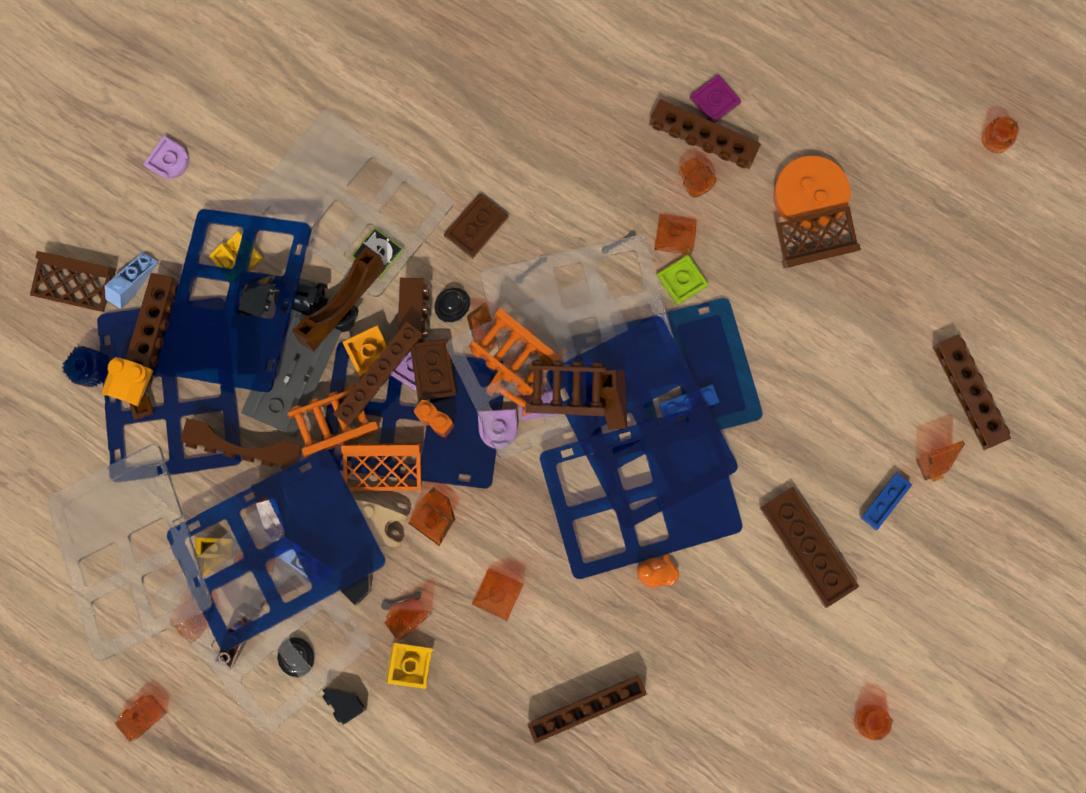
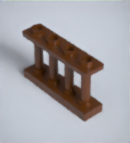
M532 360V363L527 365V369L534 370L533 399L526 404L525 413L605 416L606 405H602V402H600L601 372H607L608 366H603L601 362L583 365V362L575 361L571 362V365H564L563 361H552L551 364H544L543 360ZM542 370H553V400L550 403H543V400H541ZM561 371H573V391L570 404H563L562 400H560ZM581 371L593 372L592 402H590V405L582 404V401H580Z

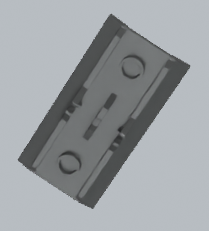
M288 308L241 413L295 436L299 426L295 418H288L287 413L291 412L290 409L295 406L301 405V407L309 405L308 402L312 399L342 331L334 328L313 352L301 345L292 332L306 315Z

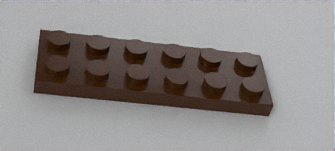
M794 487L760 507L769 524L825 608H828L859 588V585Z

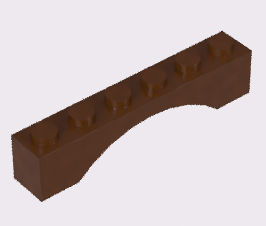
M365 247L353 261L351 270L337 294L320 310L305 316L292 330L301 345L314 352L385 270V265L379 254Z
M186 418L180 441L186 443L185 447L197 449V446L205 448L204 451L216 454V451L224 452L223 456L235 458V455L243 457V461L254 463V460L262 461L261 465L273 467V464L281 466V470L289 472L292 469H298L303 449L299 444L280 441L261 448L239 447L221 439L206 422Z

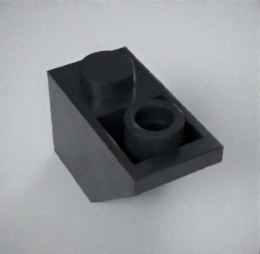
M271 275L249 284L243 292L239 310L261 317L264 311L268 312L271 301L268 299L270 295L274 294L276 284H273L275 276Z
M368 560L358 562L353 568L355 571L350 576L346 575L339 582L341 586L338 589L354 605H358L371 592V562Z
M332 687L322 690L324 692V695H322L328 706L331 705L335 711L333 715L338 723L342 722L344 725L366 711L357 693Z

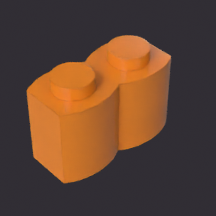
M421 400L414 409L417 418L425 425L431 426L433 431L442 437H447L454 428L452 420L446 414L437 411L435 406L426 400Z

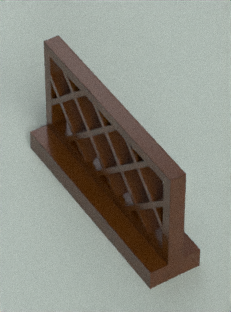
M850 206L776 223L783 256V268L861 250L860 243H857ZM845 211L847 219L844 224H841L835 218L839 212ZM822 216L830 220L825 229L817 224ZM805 220L812 224L807 233L799 229V226ZM833 222L841 227L836 236L828 231ZM789 225L794 228L789 238L783 234L781 226ZM814 227L823 231L818 240L810 236ZM844 229L850 233L851 241L844 242L839 238ZM796 231L805 235L800 245L792 240ZM825 234L834 238L830 246L821 243ZM807 238L816 243L812 250L802 247ZM789 242L798 247L792 255H787L786 247Z
M41 251L36 252L35 258L38 259L30 296L104 312L107 301L105 298V285L112 279V276H115L117 269ZM43 264L49 265L53 272L44 276L42 273ZM63 269H67L70 277L62 281L58 273ZM81 273H85L88 281L80 285L76 277ZM55 275L59 284L51 288L47 280ZM99 277L106 278L104 286L98 289L94 281ZM73 279L77 288L69 292L65 284ZM44 282L48 291L38 294V285ZM91 283L95 292L87 296L83 288ZM62 286L66 295L57 298L54 291ZM80 290L84 299L75 302L72 295ZM97 294L101 299L99 307L93 306L90 301Z

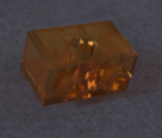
M142 695L134 702L135 706L132 709H126L118 716L120 719L115 722V725L129 742L136 741L167 714L153 695ZM138 713H142L141 720L137 719L139 717Z

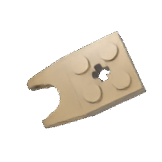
M342 496L332 535L370 545L401 548L402 543L389 538L387 528L394 521L407 522L409 517L381 505ZM359 516V518L362 519L361 524L358 523V526H355L356 523L354 522V520Z

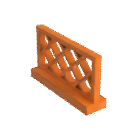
M422 443L343 444L341 446V454L343 453L344 491L422 490ZM348 456H355L360 461V464L355 469L348 464ZM369 456H375L380 461L374 469L365 462ZM388 456H394L399 461L393 469L384 462ZM408 456H416V465L412 469L404 462ZM362 464L371 471L364 479L356 472ZM381 464L390 471L384 478L375 472ZM400 464L409 470L403 478L394 471ZM372 473L380 480L376 486H371L365 481ZM391 473L399 480L396 486H390L385 481ZM412 473L417 478V486H409L404 479ZM352 474L361 481L357 486H349L348 478Z

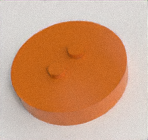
M820 156L800 157L790 162L781 171L773 190L774 204L784 221L848 207L851 194L850 184L843 170L831 160ZM839 212L835 220L838 221L844 212ZM822 216L817 224L825 229L830 220ZM805 220L801 223L799 229L809 231L812 224ZM814 227L812 231H820V229Z

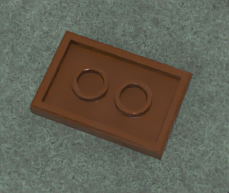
M479 193L445 232L444 237L473 259L508 219V215Z
M448 339L416 343L410 353L418 401L456 396Z

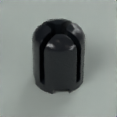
M293 276L283 277L276 286L281 291L274 292L275 306L283 313H286L287 309L290 308L308 316L317 312L328 303V298H325V288L328 289L325 283Z

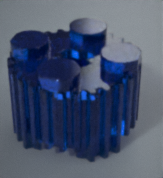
M85 346L74 347L73 353L70 352V356H67L68 359L62 363L64 365L62 372L67 374L68 380L88 388L97 387V384L105 383L109 363L107 356L102 352Z

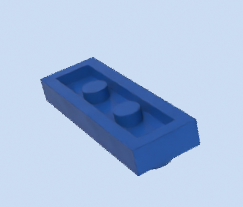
M712 384L658 405L664 422L719 403Z
M895 473L860 519L874 530H878L912 484L900 474Z

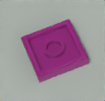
M719 74L690 95L692 102L709 121L714 123L742 102Z

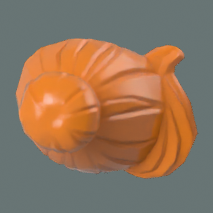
M665 554L662 559L649 558L642 562L637 568V577L645 586L658 588L665 585L670 586L677 582L679 570L669 560L670 555Z

